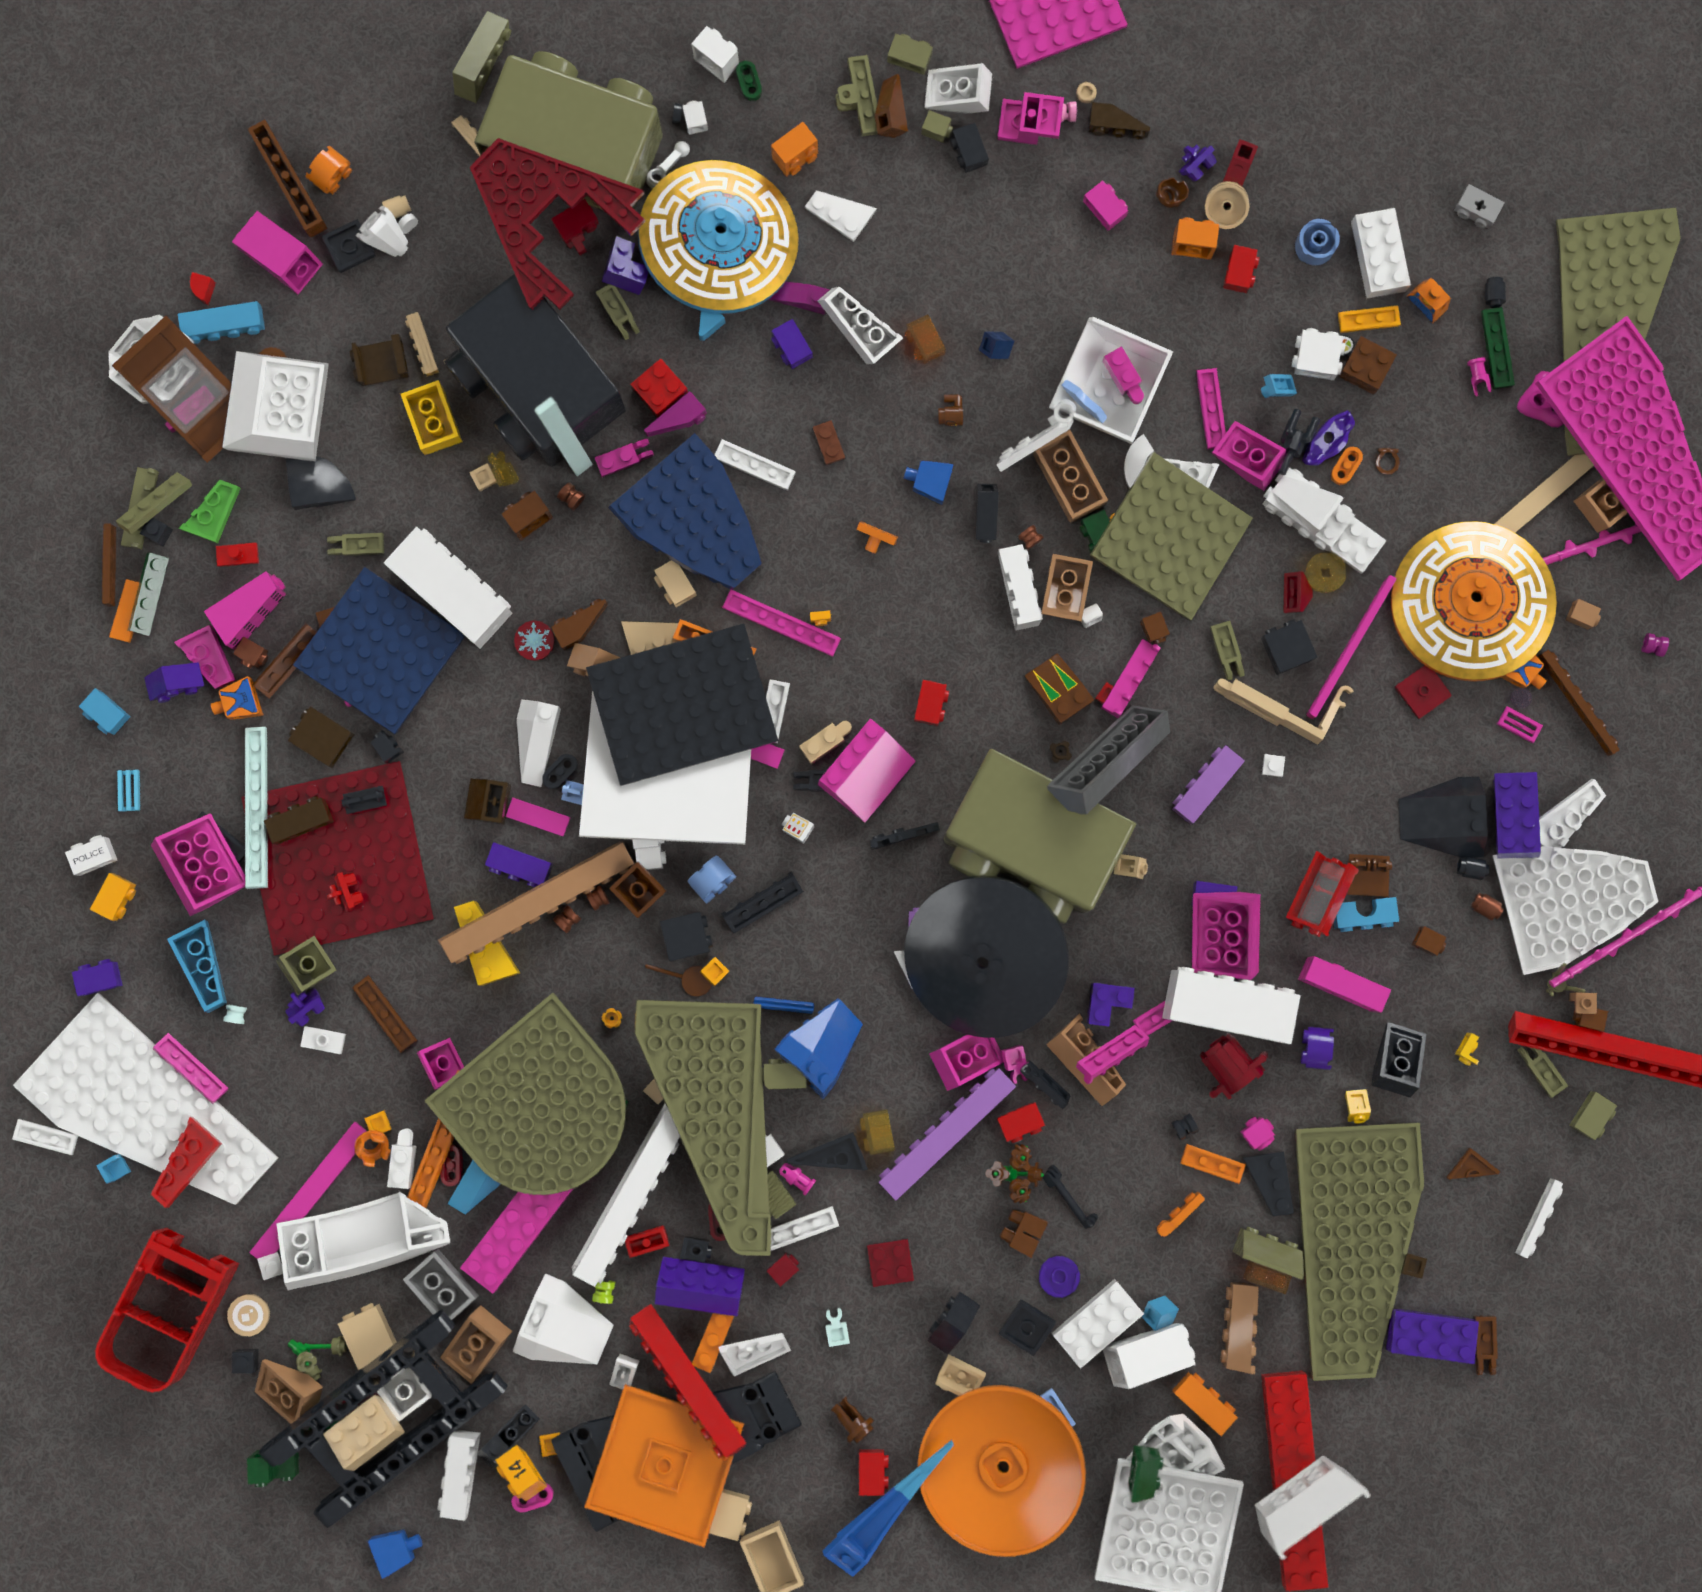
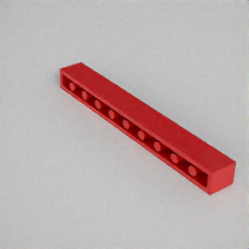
M1517 1011L1514 1012L1509 1022L1510 1043L1702 1088V1055Z

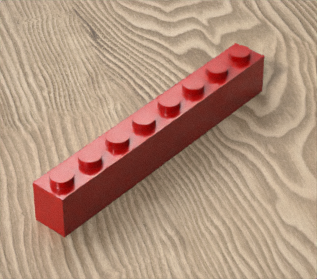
M650 1304L630 1318L631 1325H629L631 1332L635 1337L637 1335L642 1340L640 1344L647 1354L651 1353L654 1358L652 1362L657 1370L660 1371L662 1369L666 1375L664 1380L670 1388L674 1387L677 1391L676 1397L682 1406H687L689 1409L688 1415L694 1423L698 1422L702 1428L700 1433L706 1441H711L714 1446L712 1450L716 1457L726 1461L744 1448L746 1445L745 1440L653 1306Z

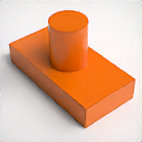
M862 521L859 522L856 529L870 535L865 549L872 553H876L881 540L895 545L898 539L897 536Z

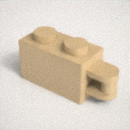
M842 721L837 726L831 723L799 746L800 750L812 765L845 742L843 737L851 732V724L848 721Z

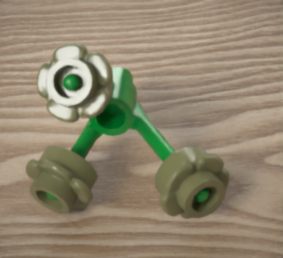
M343 1336L333 1338L331 1344H303L293 1339L288 1343V1347L298 1356L296 1359L297 1369L311 1376L315 1381L321 1378L319 1373L322 1372V1369L319 1370L316 1365L317 1358L310 1353V1350L331 1349L333 1355L341 1357L343 1352H347L348 1348Z

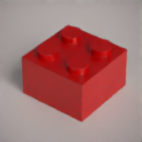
M659 359L630 384L632 390L657 418L688 393L687 387L662 359Z

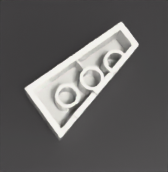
M841 287L832 288L818 300L866 364H874L903 339L901 335L895 333L886 323L880 321L871 311L865 309Z
M1023 544L999 549L998 557L1015 631L1039 626L1043 617L1037 603V590L1033 587L1032 583L1034 581L1032 569L1028 568L1027 561H1029L1027 549L1024 550Z
M457 1429L449 1435L448 1454L444 1464L446 1471L441 1483L443 1495L438 1503V1510L441 1511L440 1517L463 1521L468 1517L481 1435L479 1432Z

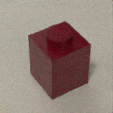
M785 1253L767 1269V1272L781 1287L799 1271L797 1266L799 1261L793 1254L788 1256Z

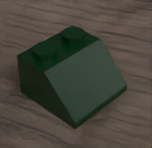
M1133 1446L1127 1484L1131 1503L1154 1498L1155 1490L1160 1488L1158 1471L1162 1470L1164 1459L1160 1456L1159 1449Z

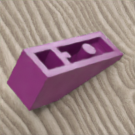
M785 282L778 292L768 300L825 315L826 311L818 300L829 289L811 284Z
M689 391L644 431L648 437L690 427L695 423L698 425L704 421L707 412L704 406Z

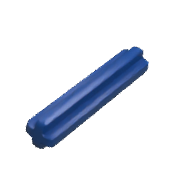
M755 997L753 1003L761 1004L763 1009L809 1014L814 1012V1003Z

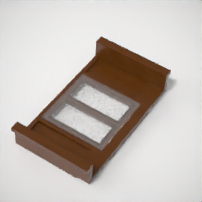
M165 316L123 354L112 367L208 463L223 449L232 383Z

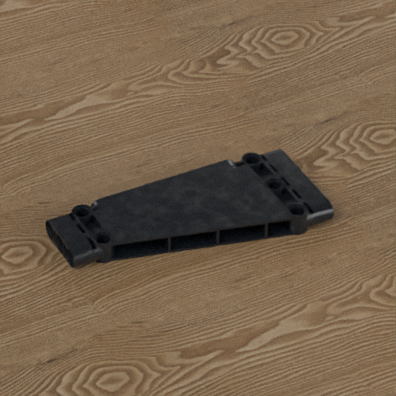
M776 1371L749 1384L712 1392L730 1419L744 1423L741 1436L745 1440L746 1445L734 1454L731 1465L759 1451L765 1444L772 1443L777 1438L802 1426L790 1399L787 1398L788 1395L780 1379H778ZM748 1389H754L757 1396L750 1399L746 1396L745 1392ZM615 1415L582 1422L551 1439L552 1445L583 1508L585 1507ZM766 1427H773L776 1433L773 1436H767L764 1429ZM581 1428L587 1429L589 1436L582 1438L578 1430ZM584 1508L596 1532L617 1521H621L620 1519Z

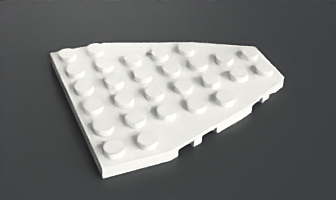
M1541 847L1540 858L1497 859V855H1492L1523 975L1557 968L1563 963L1569 964L1574 959L1622 932L1628 925L1642 916L1644 912L1658 903L1647 861L1602 851Z

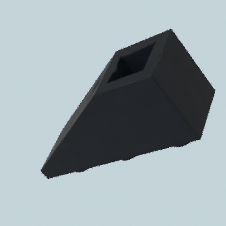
M525 1404L477 1454L491 1468L497 1464L496 1459L508 1452L540 1418Z

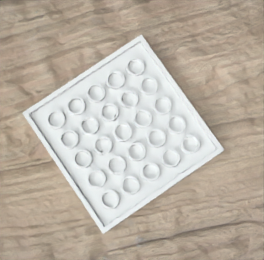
M1118 1458L1094 1575L1095 1580L1157 1592H1221L1244 1485L1243 1481L1163 1467L1162 1470L1158 1471L1160 1488L1155 1490L1154 1498L1131 1503L1127 1486L1131 1460Z

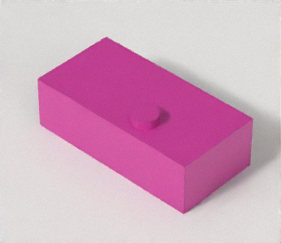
M1315 956L1307 957L1298 980L1373 1013H1382L1391 992L1389 988L1347 971L1338 964H1331Z

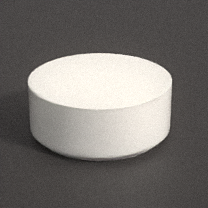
M407 214L400 219L398 225L402 232L407 234L418 224V219L413 214Z

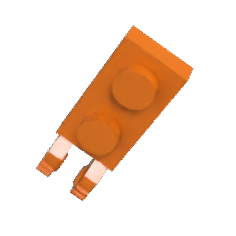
M1198 1191L1195 1194L1191 1192L1184 1199L1186 1203L1181 1208L1176 1207L1169 1214L1171 1217L1169 1220H1162L1160 1222V1225L1157 1227L1158 1234L1167 1237L1205 1198Z

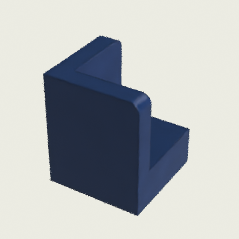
M984 332L979 351L990 359H1008L1014 340L1003 332Z

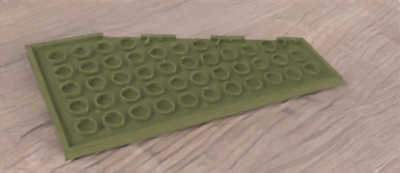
M1420 1123L1295 1129L1311 1379L1313 1381L1375 1378L1388 1322L1391 1318L1398 1291V1283L1405 1255H1407L1414 1228V1220L1421 1192L1424 1188Z

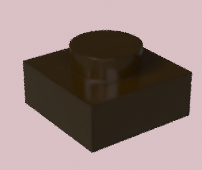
M1407 1253L1401 1273L1422 1279L1427 1258Z

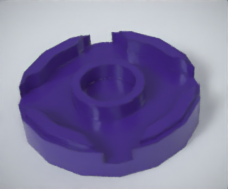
M1054 1256L1048 1258L1042 1264L1039 1270V1282L1047 1294L1063 1298L1077 1289L1080 1282V1273L1077 1265L1071 1259L1065 1256Z

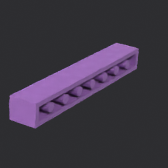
M992 1068L984 1075L986 1080L981 1085L977 1082L969 1090L971 1094L966 1099L962 1096L954 1104L956 1108L951 1113L946 1111L939 1118L941 1122L936 1127L932 1125L924 1132L926 1137L923 1140L917 1139L910 1145L911 1151L906 1156L902 1153L894 1161L896 1165L891 1170L887 1167L879 1175L881 1178L879 1183L895 1200L904 1194L1016 1087L999 1068L996 1070Z

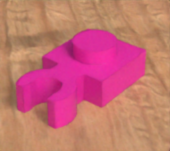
M1018 1045L1001 1050L1005 1069L1007 1071L1012 1070L1010 1080L1016 1084V1077L1020 1074L1022 1080L1027 1081V1078L1020 1072L1021 1067L1026 1063L1023 1046Z

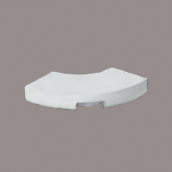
M1144 434L1134 441L1125 458L1124 476L1129 489L1144 467L1147 458L1154 452Z

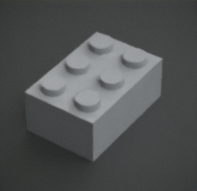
M439 1249L434 1251L403 1279L432 1314L443 1310L451 1320L479 1296Z

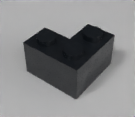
M959 1292L955 1298L951 1296L945 1305L948 1309L941 1313L937 1320L938 1322L934 1321L929 1329L931 1334L927 1341L948 1355L968 1331L981 1305L962 1292Z

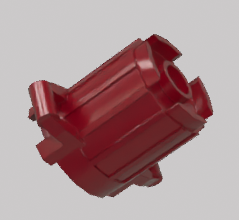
M1229 1032L1226 1036L1222 1035L1211 1043L1208 1051L1205 1053L1202 1051L1199 1054L1202 1059L1201 1061L1219 1082L1218 1086L1211 1089L1209 1096L1216 1098L1220 1093H1223L1228 1100L1232 1098L1231 1095L1241 1090L1254 1078H1260L1264 1074L1265 1069L1261 1063H1264L1268 1057L1267 1052L1262 1051L1260 1055L1252 1060L1233 1035L1231 1036Z

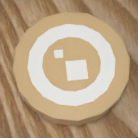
M246 1294L238 1297L231 1303L228 1309L227 1320L235 1333L241 1336H253L260 1333L268 1324L270 1310L262 1298L255 1294Z

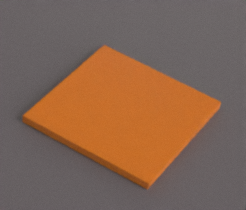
M625 1384L584 1508L705 1547L734 1455L726 1461L716 1457L712 1450L713 1444L710 1440L706 1441L700 1433L702 1428L698 1422L694 1423L688 1415L689 1409L686 1405L682 1406L678 1401ZM730 1419L741 1434L744 1423Z

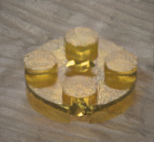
M1319 553L1313 556L1307 563L1305 576L1313 590L1326 594L1334 592L1342 586L1346 579V566L1344 561L1334 553ZM1322 568L1324 570L1327 568L1330 570L1329 578L1327 576L1323 577L1321 575Z

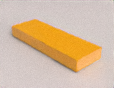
M1398 306L1338 313L1340 333L1398 327L1401 325Z

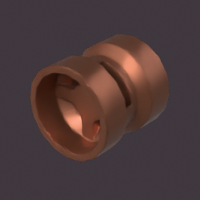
M569 482L560 490L557 498L562 502L565 501L573 511L584 500L585 495L581 491L575 490V486Z
M566 905L563 908V912L560 915H556L553 920L565 933H568L571 930V926L574 923H578L581 918L573 912L569 905Z

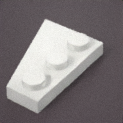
M816 191L805 205V209L853 242L877 210V208L820 191Z
M783 1333L719 1347L720 1353L733 1376L791 1351Z

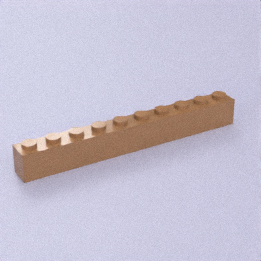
M619 841L438 939L450 963L455 962L459 964L467 959L466 955L472 952L477 954L483 951L486 944L490 942L495 944L503 940V935L508 932L514 934L522 929L521 925L527 922L532 924L538 921L543 913H553L559 909L558 905L564 902L566 904L573 902L577 899L576 895L582 892L587 894L595 889L594 886L598 883L606 884L613 879V875L626 873L634 863L623 842Z

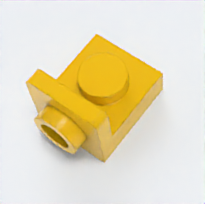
M1466 1033L1455 1053L1460 1057L1458 1060L1467 1066L1479 1063L1478 1060L1469 1055L1478 1046L1477 1040L1479 1037L1473 1033Z
M1367 1090L1346 1091L1345 1098L1349 1113L1347 1117L1348 1122L1363 1123L1369 1120L1371 1110Z

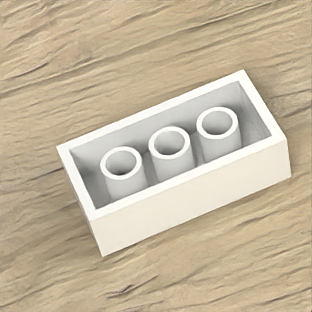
M1395 208L1355 215L1351 224L1366 298L1406 292L1411 284Z
M1114 1279L1054 1330L1052 1334L1076 1364L1082 1368L1144 1313Z

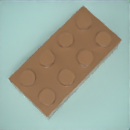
M1070 430L1033 452V456L1070 524L1107 504L1108 499Z

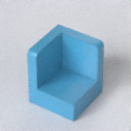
M121 1154L114 1155L97 1165L107 1184L131 1172Z
M1162 1296L1147 1303L1142 1318L1156 1331L1171 1325L1179 1309L1166 1296Z

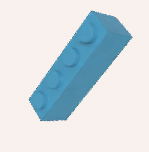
M257 301L178 313L180 330L190 337L194 344L200 343L201 339L216 341L221 336L235 338L239 337L240 333L247 332L250 335L260 333L259 330H265L262 306Z

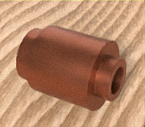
M1479 892L1471 907L1474 908L1475 912L1491 921L1494 918L1498 919L1504 910L1501 908L1502 903L1487 894Z

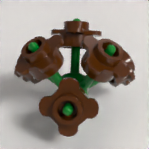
M1015 1144V1149L1011 1151L1010 1166H1002L1000 1161H996L993 1163V1167L985 1172L986 1177L990 1178L996 1187L1000 1186L1003 1181H1009L1010 1198L1014 1200V1203L1019 1202L1020 1204L1027 1202L1030 1198L1031 1189H1028L1029 1184L1035 1183V1187H1038V1181H1042L1044 1176L1038 1162H1035V1166L1029 1165L1028 1161L1032 1158V1155H1030L1031 1150L1023 1144L1020 1146ZM1017 1176H1028V1179L1022 1180L1017 1178Z

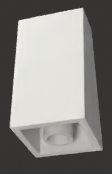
M1171 1324L1156 1331H1148L1107 1345L1103 1349V1353L1113 1385L1130 1389L1195 1365V1353L1189 1345L1187 1339L1189 1334L1183 1324Z

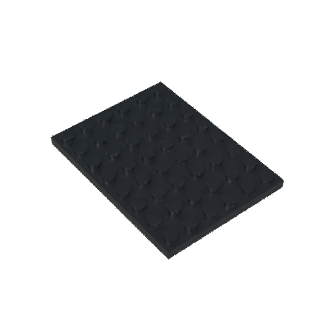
M744 623L586 667L620 786L778 742Z

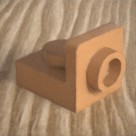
M1569 993V1001H1575V1013H1597V993Z

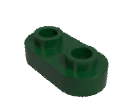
M742 61L736 67V74L742 94L745 99L756 101L762 95V86L756 67L750 61ZM748 70L750 74L743 75V71ZM753 88L756 90V92L754 94H750L748 92L749 89Z

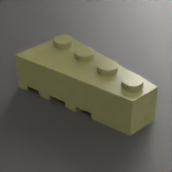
M488 11L486 12L452 72L455 95L477 103L496 59L502 52L504 42L510 38L509 20Z

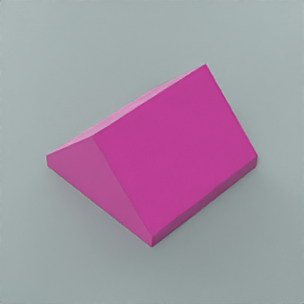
M451 1038L417 1052L434 1090L439 1089L450 1080L457 1070L464 1068Z

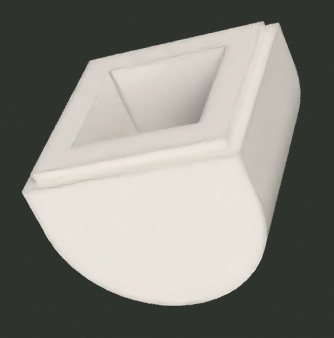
M1096 603L1085 608L1083 611L1081 623L1084 628L1102 620L1103 613Z

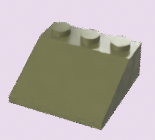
M1247 1226L1246 1230L1240 1229L1233 1249L1234 1253L1244 1259L1303 1279V1251L1297 1249V1244L1287 1240L1285 1244L1278 1242V1237L1268 1233L1266 1237L1258 1234L1259 1230Z

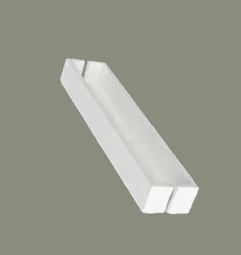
M665 1103L572 1266L574 1276L594 1287L597 1282L601 1283L606 1275L605 1269L607 1264L611 1265L617 1255L615 1252L618 1245H623L627 1238L626 1231L628 1227L632 1228L638 1218L636 1216L639 1208L643 1209L648 1200L646 1198L649 1190L653 1191L658 1183L657 1176L659 1172L663 1173L669 1163L667 1158L670 1153L674 1154L679 1146L677 1142L680 1135Z

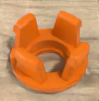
M366 1131L355 1141V1153L362 1159L365 1166L374 1167L375 1160L380 1158L387 1160L390 1155V1149H388L389 1141L381 1131ZM368 1139L378 1142L374 1149L368 1150L364 1148V1143Z

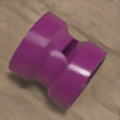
M1647 633L1641 650L1643 653L1649 654L1652 652L1656 656L1664 657L1669 646V638L1664 636L1656 637L1655 634Z

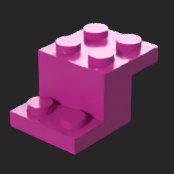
M1024 92L1023 101L1003 99L997 140L1037 145L1039 136L1059 139L1064 97Z

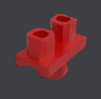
M343 872L336 874L334 879L339 891H337L335 884L329 886L331 893L326 895L327 900L334 899L335 905L342 904L341 896L346 912L351 911L354 906L363 902L360 891L350 894L348 887L357 884L355 874L343 875Z

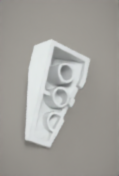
M521 700L517 715L521 783L542 787V777L546 771L561 711L559 706L539 701Z

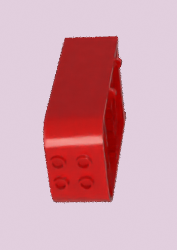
M168 1228L153 1231L95 1350L96 1360L102 1369L112 1374L115 1378L132 1384L137 1389L149 1392L161 1391L181 1380L240 1264L223 1255H218L208 1260L180 1246L184 1238L183 1235ZM165 1258L208 1278L209 1280L205 1288L164 1269L162 1264ZM149 1273L155 1276L157 1280L168 1282L167 1285L172 1284L178 1287V1290H184L190 1293V1296L194 1295L200 1298L202 1302H207L203 1313L195 1318L199 1320L198 1323L191 1326V1329L194 1330L192 1333L183 1330V1327L179 1328L173 1325L171 1321L162 1320L161 1316L156 1317L150 1314L151 1311L140 1309L139 1305H132L146 1274ZM126 1315L187 1344L168 1382L157 1380L116 1358L113 1352V1341Z

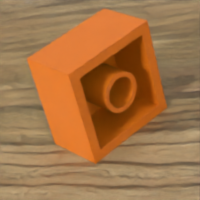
M802 122L771 145L772 159L786 177L790 174L795 175L801 170L803 164L806 162L810 164L817 158L818 140L806 124Z
M1193 218L1179 219L1174 231L1171 254L1211 260L1217 247L1219 224H1214L1210 220L1199 222L1194 221Z

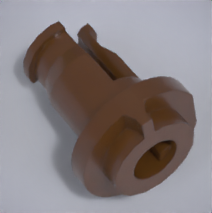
M844 1397L839 1403L840 1406L837 1403L830 1411L836 1414L839 1422L849 1432L850 1435L846 1440L849 1443L854 1440L857 1444L874 1429L871 1425L874 1419L870 1417L865 1420L859 1411L847 1401L848 1398Z

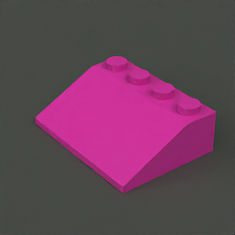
M869 719L821 777L818 786L866 823L916 761L887 731L872 719Z
M211 813L156 837L151 844L152 849L190 916L213 906L245 887V874Z
M1245 892L1194 893L1192 969H1194V973L1206 971L1214 973L1216 976L1225 975L1252 980L1259 973L1260 894Z

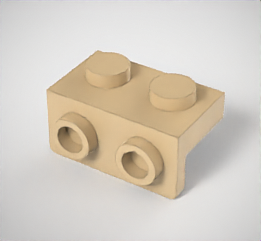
M948 1354L938 1373L936 1385L945 1391H950L959 1396L967 1391L979 1388L986 1373Z

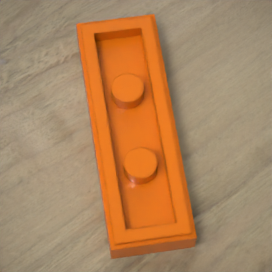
M126 579L110 632V638L128 643L131 642L133 632L127 631L139 582Z
M1186 1144L1180 1164L1240 1184L1246 1164Z

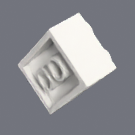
M983 63L928 70L925 108L962 113L989 111L992 73Z

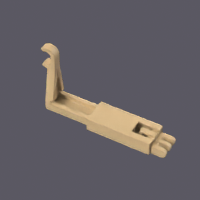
M1219 679L1213 687L1216 692L1276 726L1279 724L1317 745L1324 739L1338 708L1346 707L1345 702L1340 701L1342 692L1346 691L1348 694L1354 692L1349 686L1339 688L1319 726L1315 727L1289 713V708L1236 679L1233 683L1225 679Z

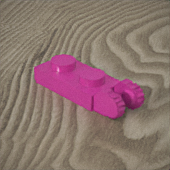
M643 439L634 444L631 443L595 457L602 477L640 463L639 461L654 456L652 450L645 451L638 456L635 452L636 449L646 447L649 444L648 439Z

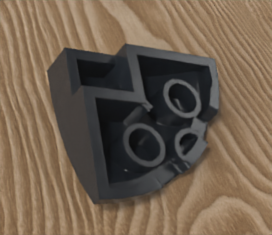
M316 456L315 461L286 458L289 493L294 510L311 507L318 508L356 500L349 480L332 462Z

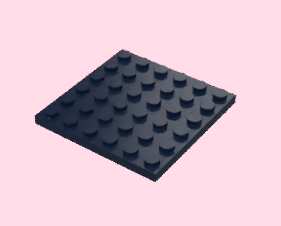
M364 567L293 666L395 735L465 638V635Z

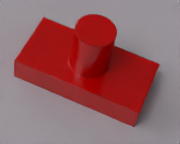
M257 543L216 546L218 567L259 563Z

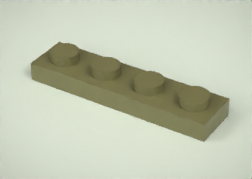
M176 472L117 519L116 523L120 528L132 535L192 486L190 480Z

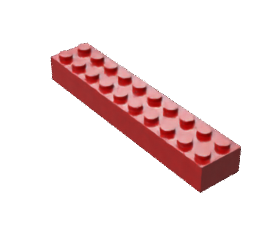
M1304 1371L1261 1374L1273 1491L1315 1462L1307 1374ZM1321 1524L1282 1552L1285 1558H1280L1282 1586L1286 1591L1328 1588Z

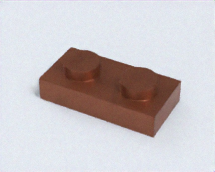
M832 420L814 426L813 430L826 465L845 459Z

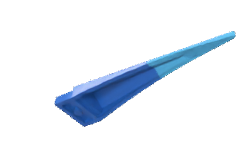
M949 1441L839 1531L837 1537L822 1550L824 1556L852 1577L868 1563L890 1527L922 1483L953 1447V1441Z

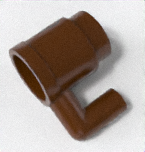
M959 394L944 395V403L954 402V406L938 408L939 424L963 426L962 396Z

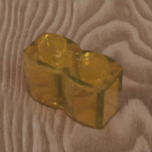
M888 1110L864 1113V1118H860L862 1131L866 1130L867 1139H864L865 1150L870 1151V1155L894 1151Z

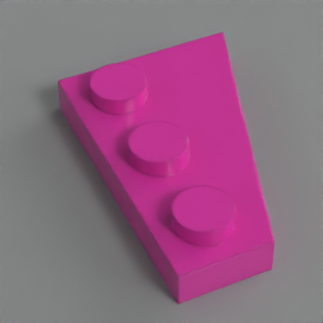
M208 625L174 642L185 652L190 661L193 663L199 662L201 674L215 689L236 681L213 626Z

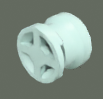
M226 1005L227 1015L224 1016L223 1021L244 1024L243 1015L247 1008Z

